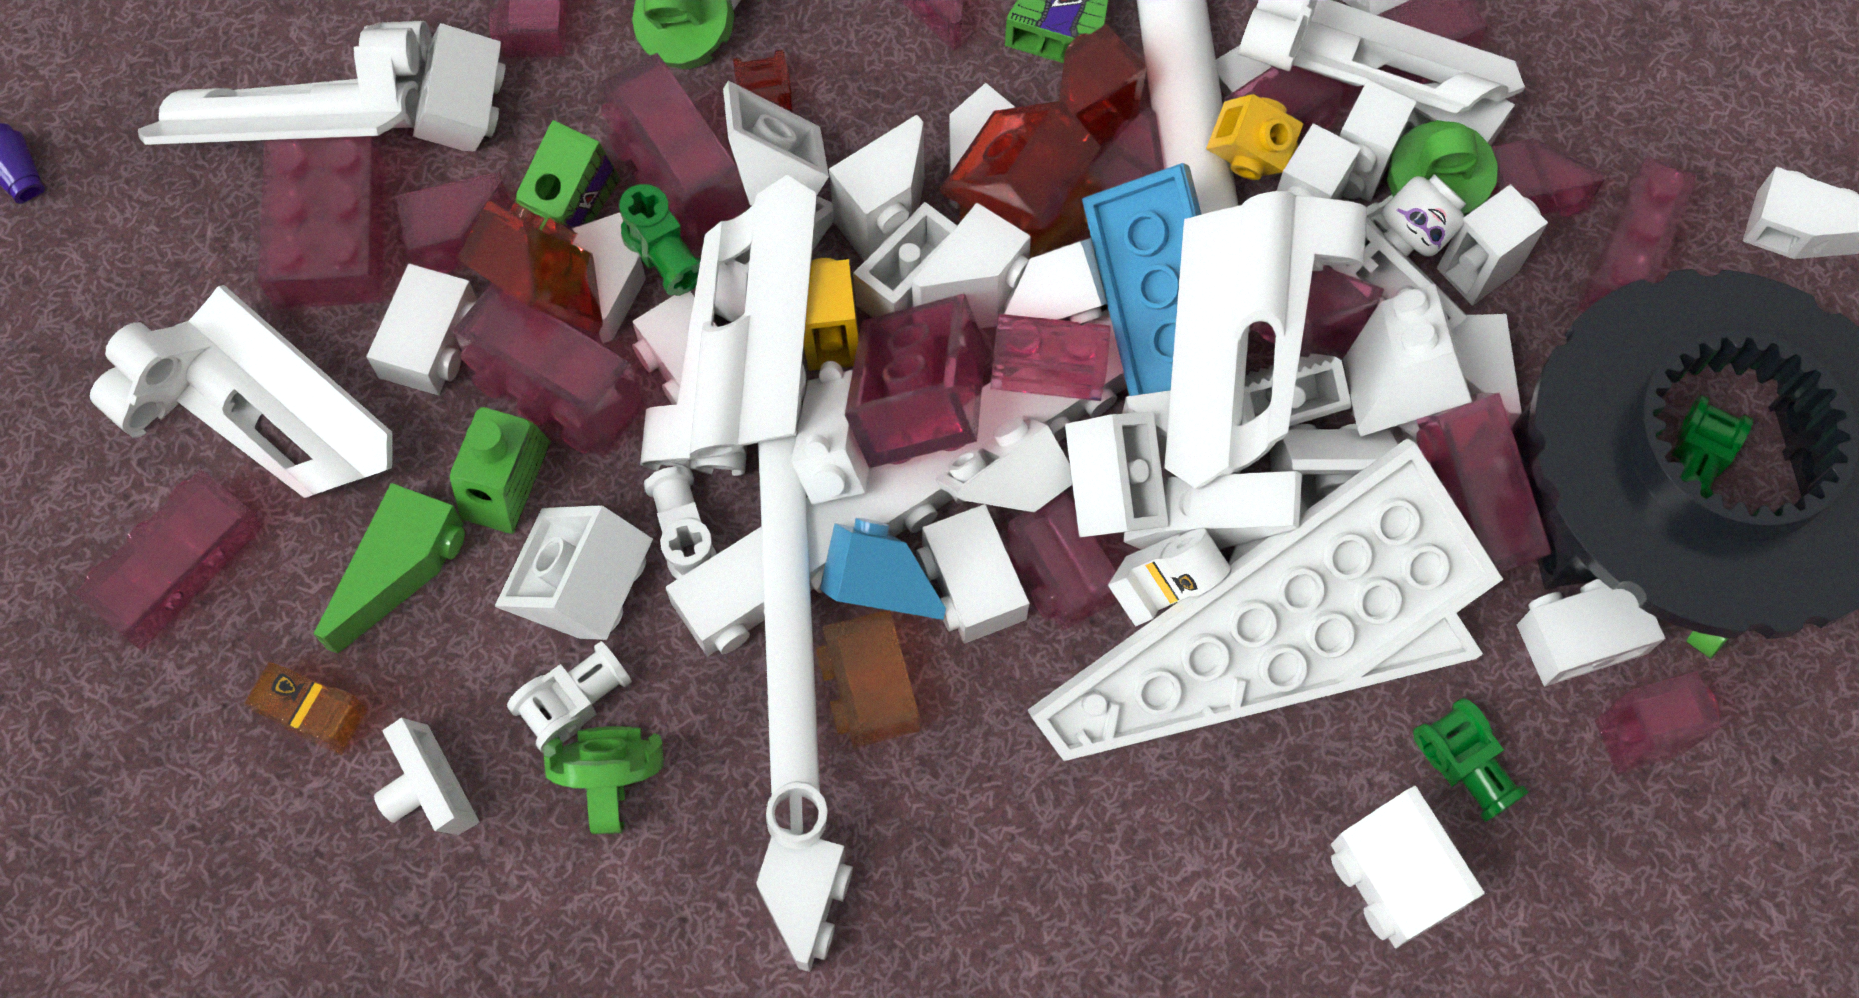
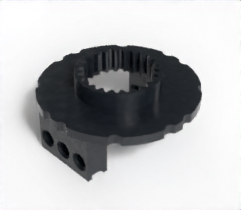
M1694 269L1671 271L1663 281L1657 283L1648 282L1642 278L1612 291L1582 313L1565 334L1567 344L1556 345L1548 357L1536 383L1532 401L1506 436L1544 589L1550 590L1561 586L1586 584L1600 579L1612 590L1624 589L1632 593L1638 601L1639 608L1653 616L1698 633L1737 639L1745 631L1758 632L1766 639L1790 637L1799 632L1804 624H1813L1823 628L1858 610L1859 327L1841 313L1829 314L1823 311L1815 302V297L1802 290L1763 276L1733 270H1721L1718 275L1712 277L1698 274ZM1728 363H1731L1736 375L1740 376L1749 368L1754 369L1757 382L1761 384L1771 379L1778 382L1777 394L1779 396L1768 408L1770 412L1775 411L1786 445V448L1782 450L1785 461L1790 460L1799 487L1801 498L1795 505H1792L1790 502L1784 503L1774 513L1767 505H1762L1750 515L1745 503L1738 502L1731 510H1727L1724 508L1722 495L1716 493L1705 499L1700 495L1702 484L1700 481L1684 482L1680 476L1685 466L1681 462H1668L1665 458L1667 453L1673 448L1671 443L1657 439L1666 428V423L1656 417L1665 408L1666 401L1662 397L1671 388L1672 382H1679L1688 371L1692 375H1698L1707 364L1714 372L1720 373Z

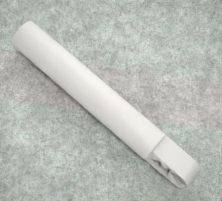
M1137 0L1160 171L1181 163L1190 166L1201 214L1238 206L1234 174L1230 169L1231 163L1206 150L1223 106L1207 1Z

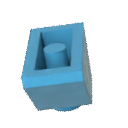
M856 518L854 527L834 524L820 585L822 592L838 602L944 620L946 612L944 604L907 543L888 534L890 525L865 518Z

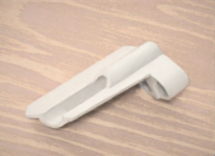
M1259 0L1257 7L1254 8L1238 55L1289 72L1292 66H1296L1352 86H1364L1367 80L1419 103L1456 114L1470 111L1482 98L1498 102L1523 92L1525 88L1516 62L1332 0ZM1386 64L1442 84L1437 88H1432L1377 68Z
M426 21L382 22L365 26L360 34L359 46H354L357 79L237 90L215 88L176 91L163 100L159 108V121L138 129L139 138L145 145L378 136L391 128L414 127L427 48L432 40Z
M786 174L758 193L755 203L746 212L729 221H721L705 234L677 405L657 406L646 409L641 466L652 470H658L661 465L687 467L706 474H712L714 469L732 470V475L740 476L745 473L747 445L796 435L817 193ZM751 247L745 313L732 323L714 327L719 265L733 260Z
M1273 191L1251 197L1240 206L1184 219L1164 467L1166 470L1192 487L1200 489L1221 474L1230 475L1247 468L1268 453L1276 442L1286 437L1289 429L1312 271H1323V265H1346L1359 262L1362 265L1364 264L1367 207L1355 202L1294 196L1293 193L1287 191ZM1263 321L1270 324L1276 334L1271 403L1258 417L1242 425L1249 325L1253 322Z
M225 285L218 286L189 321L151 331L142 323H131L118 330L106 346L105 353L107 359L115 367L102 374L94 383L90 392L92 403L132 438L144 436L147 433L143 430L156 417L162 420L180 403L304 498L392 468V431ZM263 414L313 460L298 465L291 462L255 429L260 415Z

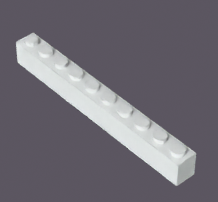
M1106 309L1102 312L1103 316L1082 324L870 458L865 493L813 505L807 497L810 591L815 588L818 593L822 592L820 585L835 523L854 527L856 518H865L890 525L888 534L894 537L907 528L911 533L922 530V527L934 521L938 515L936 510L953 499L958 504L965 502L941 489L935 479L949 470L948 465L956 456L968 450H977L994 437L993 432L1003 422L1025 415L1047 424L1055 439L1059 442L1066 437L1065 424L1072 423L1087 413L1094 418L1107 411L1116 402V394L1127 388L1109 310ZM762 527L665 587L672 606L707 657L717 650L721 654L734 651L747 641L750 636L748 630L765 620Z

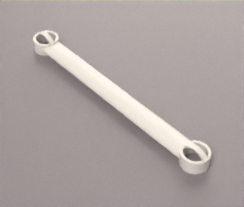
M803 365L801 370L796 435L802 411V400L804 399L806 391V372ZM795 435L759 442L758 447L771 769V798L767 805L766 822L769 833L777 843L786 848L801 849L814 844L825 831L827 806L824 797L820 793L806 492L791 463L796 440ZM802 797L812 801L819 810L818 821L813 827L814 829L807 834H803ZM786 798H790L791 835L781 830L775 818L776 807Z

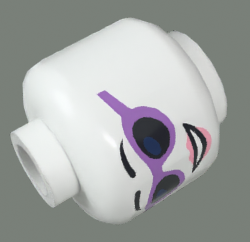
M1435 174L1429 180L1421 176L1413 177L1383 209L1384 219L1390 226L1384 233V236L1405 256H1408L1414 249L1424 256H1434L1463 227L1464 214L1461 209L1466 203Z

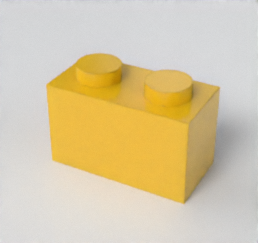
M818 258L811 261L804 336V350L809 371L820 370L821 365L827 361L837 362L841 367L862 366L849 259L836 261L832 258Z

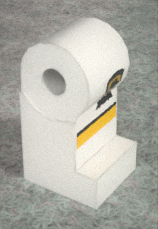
M1198 528L1182 535L1177 534L1126 556L1108 586L1134 625L1138 626L1154 619L1158 610L1187 597H1195L1211 590L1226 578L1231 567L1205 528Z

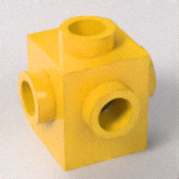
M1251 94L1224 101L1206 150L1231 163L1230 169L1237 175L1247 179L1259 180L1261 176L1283 172L1298 148L1297 139L1304 123L1286 114L1287 108L1273 99L1259 98Z

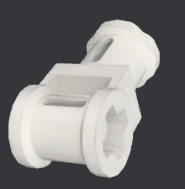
M673 466L654 472L644 481V489L646 494L653 497L658 512L657 516L662 530L660 539L661 550L667 560L668 569L673 577L679 579L717 555L712 545L711 534L706 525L701 522L690 488L694 482L692 471L687 467ZM688 545H694L695 554L684 557L683 548Z
M602 641L594 646L595 653L568 673L560 664L548 674L534 678L523 685L507 703L509 711L515 716L521 715L537 736L536 746L540 752L544 753L543 747L554 738L560 737L563 744L582 728L583 724L597 715L592 704L616 686L626 687L632 682L620 662ZM541 708H544L548 712V714L551 716L550 720H547L545 718V716L540 711Z

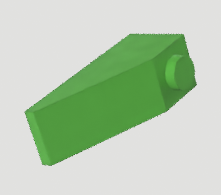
M390 484L314 632L316 638L327 650L337 654L340 653L440 572L446 558L452 560L457 556L464 541L465 531L462 528L463 522L453 505L396 484Z

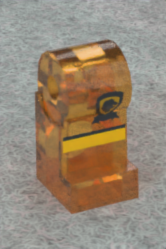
M272 662L267 663L243 703L257 714L284 726V729L339 755H342L367 712V708L354 695L336 687L329 688Z

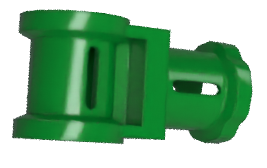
M639 184L627 189L619 202V212L623 219L621 238L624 245L630 251L637 253L648 269L655 266L664 279L662 285L668 295L681 296L696 288L701 258H695L682 240L681 226L669 210V202L666 195L659 188L649 184Z
M1700 394L1684 418L1677 434L1679 439L1672 453V456L1678 458V462L1685 466L1680 478L1684 482L1700 481L1702 483L1700 495L1703 498L1707 499L1714 495L1710 488L1715 477H1718L1732 463L1751 430L1753 418L1745 414L1738 418L1709 404V398Z
M1461 698L1453 703L1450 713L1433 724L1427 725L1423 723L1414 728V740L1436 770L1443 774L1451 787L1461 781L1483 809L1480 817L1485 823L1529 793L1524 785L1516 786L1496 759L1504 749L1493 736L1490 724L1484 714L1470 700ZM1454 732H1459L1457 735L1453 736L1452 738H1450V739L1447 738L1448 736H1450V735L1453 734Z

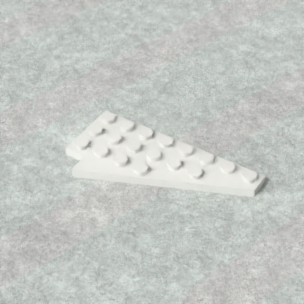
M1406 439L1300 515L1298 529L1268 537L1229 565L1231 567L1229 574L1214 588L1201 595L1180 600L1028 709V712L1063 761L1474 660L1483 653L1457 615V612L1498 584L1503 578L1417 444Z

